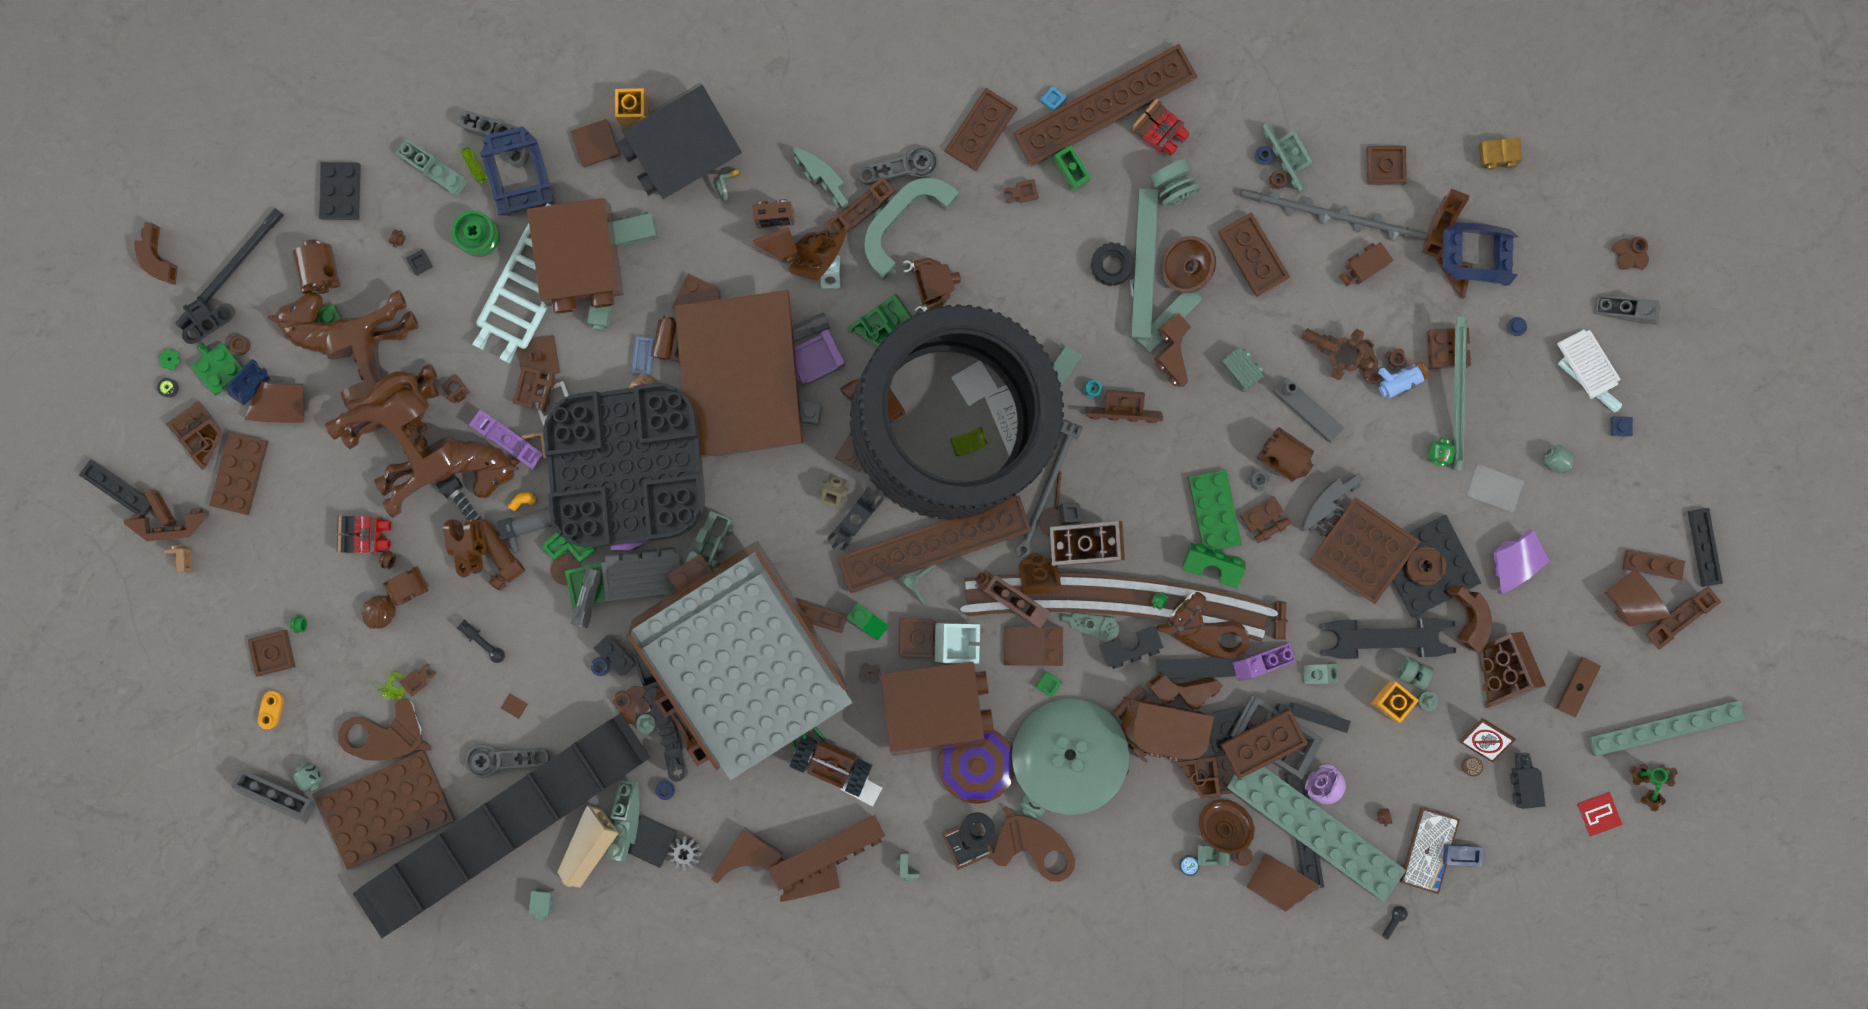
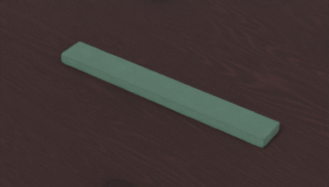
M1139 188L1131 338L1137 339L1151 338L1158 189Z

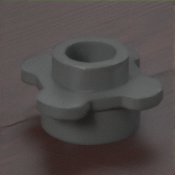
M1254 469L1251 478L1247 479V483L1250 486L1256 487L1257 491L1264 490V485L1270 480V476L1261 472L1260 469Z

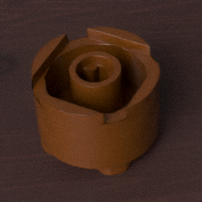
M419 566L413 567L412 570L405 571L382 583L392 603L396 604V606L412 600L410 597L412 595L415 598L429 591L427 588L429 585Z

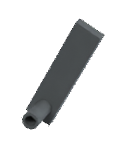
M1288 377L1273 391L1330 443L1344 429L1341 424L1304 393L1297 383L1292 382Z

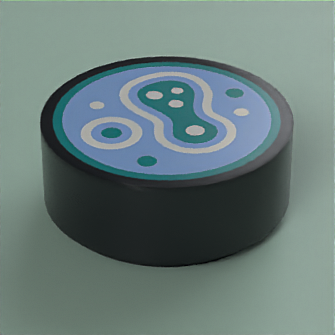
M1191 855L1184 856L1179 862V868L1185 875H1195L1199 870L1198 860Z

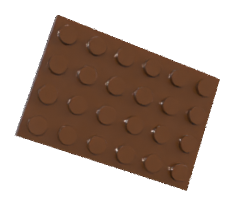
M423 750L316 799L347 870L455 820L426 751Z

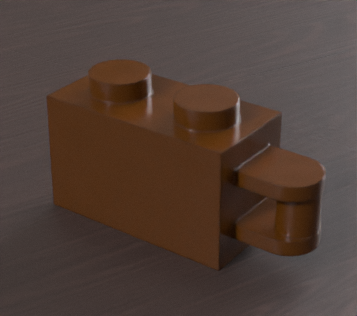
M1381 242L1377 245L1374 243L1364 248L1365 253L1360 256L1357 253L1348 259L1350 263L1345 266L1347 271L1339 276L1346 287L1355 281L1358 285L1394 261ZM1348 273H1350L1351 276L1353 277L1352 280H1351V279L1349 278V276L1347 275Z

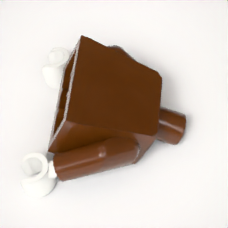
M932 258L916 260L914 263L910 261L903 262V266L910 265V269L904 270L906 274L913 272L922 305L926 304L925 307H917L915 311L923 309L925 312L928 309L934 310L935 307H942L949 300L950 293L955 290L954 284L961 282L959 272L950 273L947 264H941Z

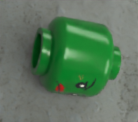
M1439 438V441L1431 443L1428 458L1432 460V464L1446 467L1447 464L1453 462L1456 447L1450 444L1451 440Z

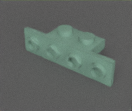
M1264 124V135L1274 144V147H1272L1277 157L1280 156L1283 160L1282 167L1285 172L1290 173L1292 176V185L1296 190H1307L1298 173L1312 165L1314 161L1297 131L1293 130L1279 139L1271 124Z

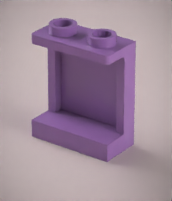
M828 329L821 332V335L794 347L797 380L799 383L803 382L804 386L845 366Z

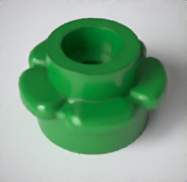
M1164 592L1161 594L1156 593L1151 602L1154 604L1153 608L1162 610L1169 597L1164 595Z
M297 614L295 618L291 619L290 628L293 629L294 633L306 630V617H301Z

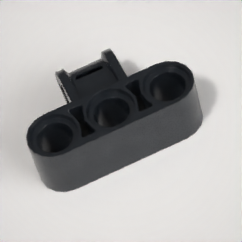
M198 296L197 300L183 306L185 313L193 323L183 330L182 338L188 344L197 343L233 319L235 316L234 307L230 304H222L212 310L205 299ZM220 310H228L230 313L229 318L223 317L220 314ZM205 319L213 322V328L205 326ZM189 330H194L197 333L196 339L188 335Z

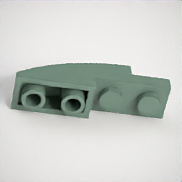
M407 138L395 153L456 196L459 195L468 182L464 177Z
M795 147L793 149V159L798 166L802 165L806 170L803 173L808 181L813 180L815 185L822 181L820 183L826 193L830 191L833 196L831 200L837 208L841 207L844 211L849 207V202L840 191L845 185L838 174L815 155Z
M620 780L611 814V819L615 820L614 827L619 833L607 849L605 858L626 862L630 844H635L637 835L639 789L636 782Z

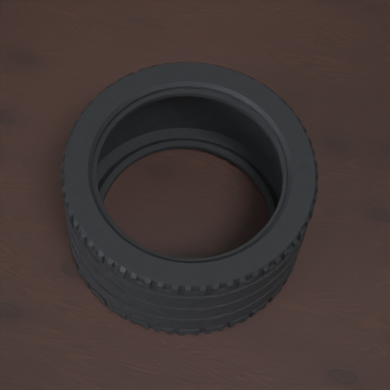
M956 304L955 306L935 307L934 310L928 309L925 312L917 313L914 318L910 317L903 323H900L895 330L893 329L883 339L866 365L853 393L850 411V434L853 437L852 444L856 456L859 457V464L864 469V473L869 475V480L873 482L876 488L884 492L883 495L885 497L887 496L893 503L897 502L900 504L901 508H905L912 513L917 512L921 516L949 520L955 518L963 519L982 514L997 507L1028 487L1042 473V469L1048 465L1050 458L1053 456V450L1057 448V443L1061 436L1060 429L1063 428L1062 419L1064 412H1062V408H1064V402L1062 400L1063 391L1060 390L1061 382L1058 380L1057 371L1053 368L1055 365L1048 358L1049 354L1044 352L1042 344L1039 345L1035 340L1036 337L1029 334L1030 331L1023 329L1018 322H1013L1012 318H1006L1002 313H995L992 309L986 310L980 306L972 307V305L961 306V304ZM957 352L982 361L1000 376L1014 400L1018 424L1013 450L1004 466L997 473L977 480H950L924 470L908 457L894 436L888 414L890 385L895 373L911 360L929 353Z

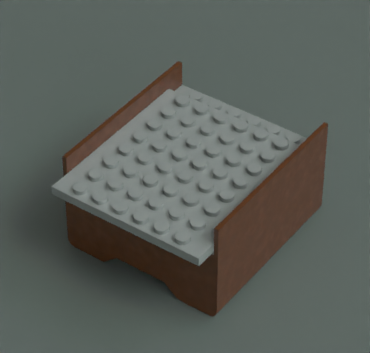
M758 541L712 569L702 553L668 573V577L677 591L631 621L627 635L628 639L714 768L718 770L721 765L730 780L853 703L845 691L846 685L840 667Z

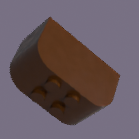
M1129 698L1123 731L1126 739L1132 745L1144 750V753L1149 754V756L1161 758L1162 755L1173 761H1179L1180 758L1192 760L1200 757L1206 751L1214 716L1201 711Z

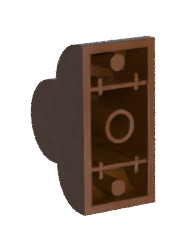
M1123 521L1050 527L1052 566L1125 561Z

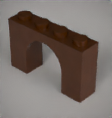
M662 688L656 690V705L665 718L671 716L686 741L687 752L698 767L708 761V757Z

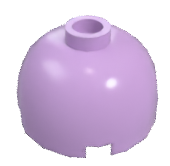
M1329 764L1321 765L1319 770L1316 772L1313 770L1306 780L1305 789L1314 801L1323 805L1333 804L1341 799L1345 793V779L1334 766Z

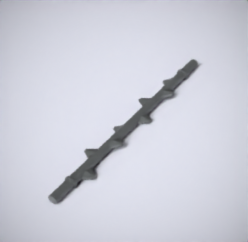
M1242 189L1241 197L1283 206L1287 216H1290L1295 210H1300L1318 215L1322 224H1325L1329 218L1353 223L1355 232H1360L1367 226L1388 231L1390 240H1394L1399 234L1421 240H1426L1428 233L1413 230L1409 227L1404 228L1384 223L1381 214H1377L1372 220L1350 215L1348 206L1345 205L1337 212L1314 206L1311 197H1308L1304 203L1282 199L1278 189H1274L1269 195Z

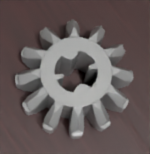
M685 836L683 837V843L681 839L677 838L676 844L672 843L670 845L674 851H669L668 855L674 857L669 861L672 863L676 860L675 868L682 864V870H686L687 865L692 869L694 867L693 862L699 863L700 860L696 856H701L702 852L696 851L700 847L699 844L692 845L695 839L692 838L688 843V838ZM683 849L689 852L687 858L681 856Z

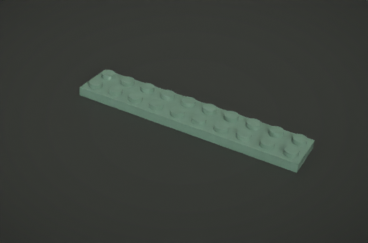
M1265 767L1239 780L1234 774L1226 785V788L1383 902H1385L1406 871Z

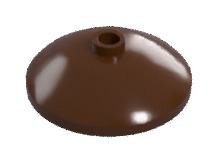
M1195 236L1182 237L1173 242L1164 253L1161 263L1163 279L1170 288L1177 292H1196L1206 286L1213 277L1216 268V256L1213 248L1205 240ZM1196 265L1195 269L1191 270L1192 266Z

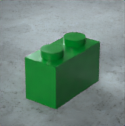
M1072 146L1055 154L1053 161L1072 192L1090 182L1091 177Z

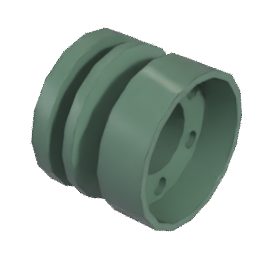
M1187 159L1167 165L1151 176L1156 189L1165 188L1159 195L1161 199L1166 198L1162 202L1164 207L1185 202L1201 189L1199 184L1193 185L1197 181L1195 177L1186 179L1192 172Z

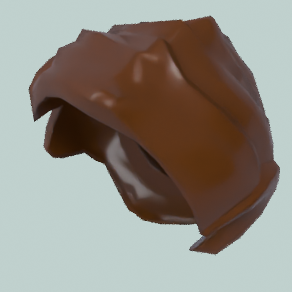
M389 595L372 597L364 603L361 611L364 624L370 629H383L395 617L396 607Z

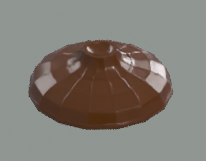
M1228 800L1213 801L1206 805L1199 815L1198 826L1202 838L1210 847L1218 852L1226 854L1240 853L1248 848L1254 839L1255 827L1252 817L1245 808L1236 802Z

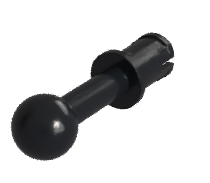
M466 619L456 628L469 639V642L474 640L490 654L489 657L492 662L500 663L504 660L505 652L501 648H494L478 634L480 630L477 631Z

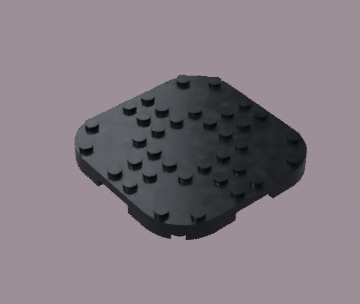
M652 383L620 390L577 393L556 403L557 406L553 411L548 413L544 424L543 438L549 469V512L553 527L567 542L584 548H599L671 539L684 535L698 523L705 507L699 424L695 406L683 392L668 384Z

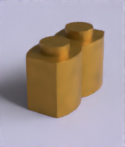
M1520 138L1489 140L1479 144L1481 167H1486L1487 170L1497 169L1499 165L1513 168L1523 161Z

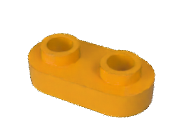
M269 691L262 698L257 721L263 729H273L279 723L284 704V697L280 692ZM271 697L274 699L273 704H270L269 699ZM266 716H268L270 719L269 723L265 722Z

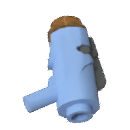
M1416 362L1394 374H1390L1385 368H1381L1379 374L1385 380L1380 382L1379 391L1383 397L1389 399L1396 395L1402 396L1424 382L1426 377L1429 376V370L1423 362Z

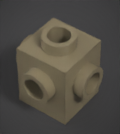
M829 474L827 481L823 480L820 492H822L820 503L838 508L841 500L847 497L849 489L846 488L848 480Z

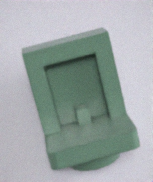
M1198 845V865H1229L1230 854L1218 852L1209 845Z
M901 852L900 857H897L896 868L900 869V878H904V881H916V878L920 877V872L908 871L909 852Z

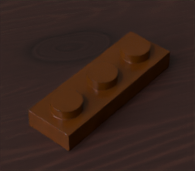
M1625 550L1622 569L1633 571L1636 568L1640 573L1682 580L1685 561Z

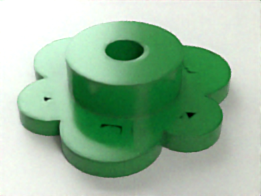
M166 349L164 353L158 356L161 367L167 368L170 371L175 370L176 365H179L181 362L178 359L180 354L176 350Z

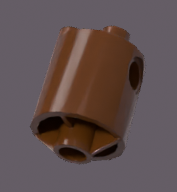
M312 239L304 241L303 246L293 250L292 253L302 294L317 291L318 294H325L329 292V288L341 286L330 244Z
M1278 427L1272 435L1274 438H1268L1264 444L1266 449L1261 450L1257 459L1290 482L1306 477L1314 466L1311 462L1314 450Z

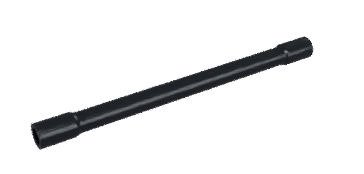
M273 209L263 224L200 296L206 302L213 297L266 234L282 219L284 215L279 210ZM184 312L175 324L184 330L190 325L192 320Z

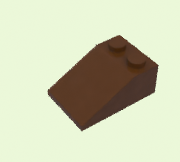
M1004 627V665L1063 666V627Z

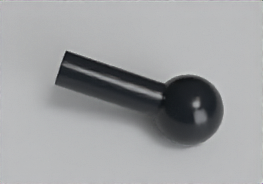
M1396 906L1392 910L1393 918L1381 935L1384 939L1388 940L1399 922L1406 920L1408 917L1405 907Z

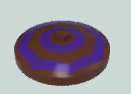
M996 730L993 733L984 734V744L941 749L939 754L938 769L944 786L953 796L964 802L981 804L998 798L1008 789L1015 774L1012 748L1005 737Z

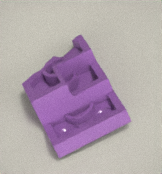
M1527 530L1517 541H1504L1494 552L1496 576H1499L1501 587L1498 589L1499 594H1504L1519 586L1550 561L1534 530Z

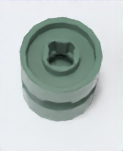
M1406 657L1398 670L1397 679L1407 684L1412 682V686L1425 690L1431 681L1434 669L1423 663L1419 665L1417 660Z

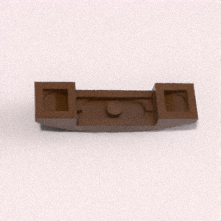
M881 177L869 187L866 193L844 211L837 213L824 225L831 233H837L840 229H845L847 233L877 210L895 190L884 177Z
M1707 587L1670 612L1671 616L1668 619H1661L1646 635L1657 649L1660 650L1672 641L1676 634L1702 614H1707L1719 605L1721 601L1712 589Z

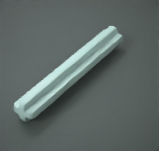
M1563 357L1558 365L1581 384L1567 359ZM1608 391L1596 396L1613 412H1617L1622 407V403Z

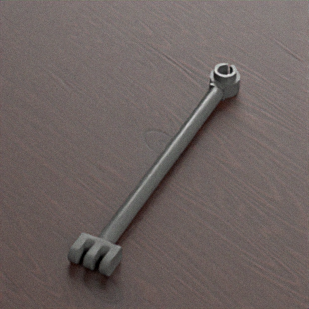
M1065 420L1060 433L1065 434L1064 440L1031 519L1030 527L1032 532L1026 533L1023 542L1016 547L1018 557L1021 555V547H1026L1027 552L1022 554V558L1028 557L1031 553L1029 545L1072 438L1078 439L1083 428L1080 425L1077 428V432H1074L1075 423H1072L1070 430L1066 428L1069 421Z

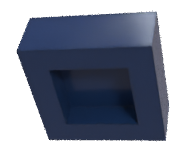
M1611 417V436H1633V417Z

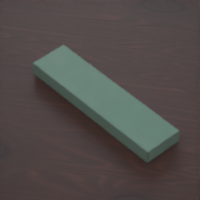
M1197 292L1182 293L1151 324V338L1136 339V341L1150 353L1163 340L1159 335L1158 328L1175 313H1179L1185 318L1203 298Z

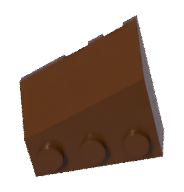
M1523 632L1511 633L1488 643L1480 652L1481 668L1485 676V684L1483 685L1484 691L1487 694L1486 708L1514 700L1546 686Z

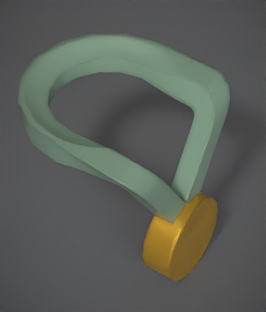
M740 170L722 174L717 180L716 188L722 201L728 199L724 181L740 176Z

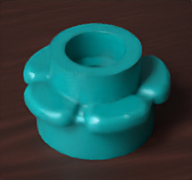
M1094 379L1088 380L1087 384L1084 385V392L1087 393L1086 395L1089 398L1098 397L1102 393V384Z

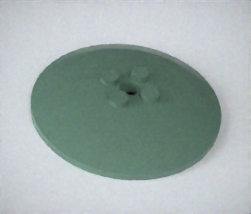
M1068 698L1046 703L1026 718L1014 740L1012 761L1019 785L1025 794L1037 805L1056 814L1082 815L1101 808L1120 790L1128 771L1129 749L1122 728L1110 713L1092 702ZM1073 750L1076 753L1075 759L1067 760L1065 758L1066 751Z

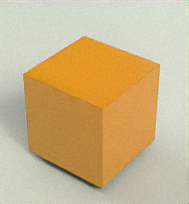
M644 88L615 89V117L620 125H629L648 113V95Z
M1388 681L1371 704L1393 722L1401 723L1419 700L1397 682Z

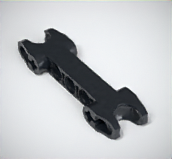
M1416 618L1417 628L1357 629V620H1337L1319 624V629L1333 631L1337 637L1336 645L1331 649L1320 650V656H1330L1338 659H1359L1358 649L1418 648V657H1439L1456 653V647L1443 646L1438 638L1439 632L1444 628L1455 626V621L1438 618Z

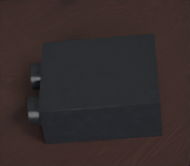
M701 83L622 128L621 131L625 138L616 142L628 163L638 158L645 169V172L638 175L637 178L648 196L658 191L662 199L667 198L742 153Z

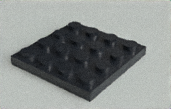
M1443 515L1409 532V534L1421 541L1416 549L1420 547L1435 548L1436 551L1443 555L1446 561L1445 574L1433 585H1419L1411 581L1406 572V563L1393 579V583L1411 618L1453 598L1447 592L1450 586L1460 587L1461 585L1471 589L1481 584L1447 515ZM1424 561V563L1421 564V568H1423L1424 571L1427 572V568H1430V564H1427V561Z

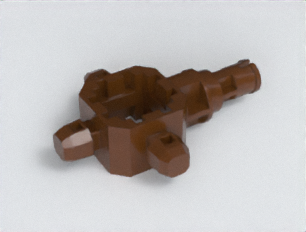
M1309 328L1305 331L1309 336L1303 334V340L1316 345V348L1321 350L1320 352L1330 356L1331 362L1337 365L1332 372V377L1337 380L1343 377L1344 369L1351 372L1357 370L1358 366L1361 365V368L1371 370L1374 364L1371 359L1363 358L1366 352L1364 346L1359 344V341H1362L1364 332L1359 329L1354 330L1351 340L1346 337L1337 339L1331 335L1323 334L1322 336ZM1344 342L1360 349L1359 355L1352 367L1335 359Z

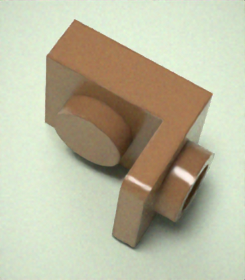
M184 545L171 546L170 550H165V554H176L174 566L177 572H193L191 549H184Z

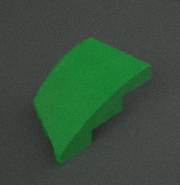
M894 294L847 328L849 331H853L865 340L879 346L883 339L893 329L895 330L900 323L913 317L898 295Z

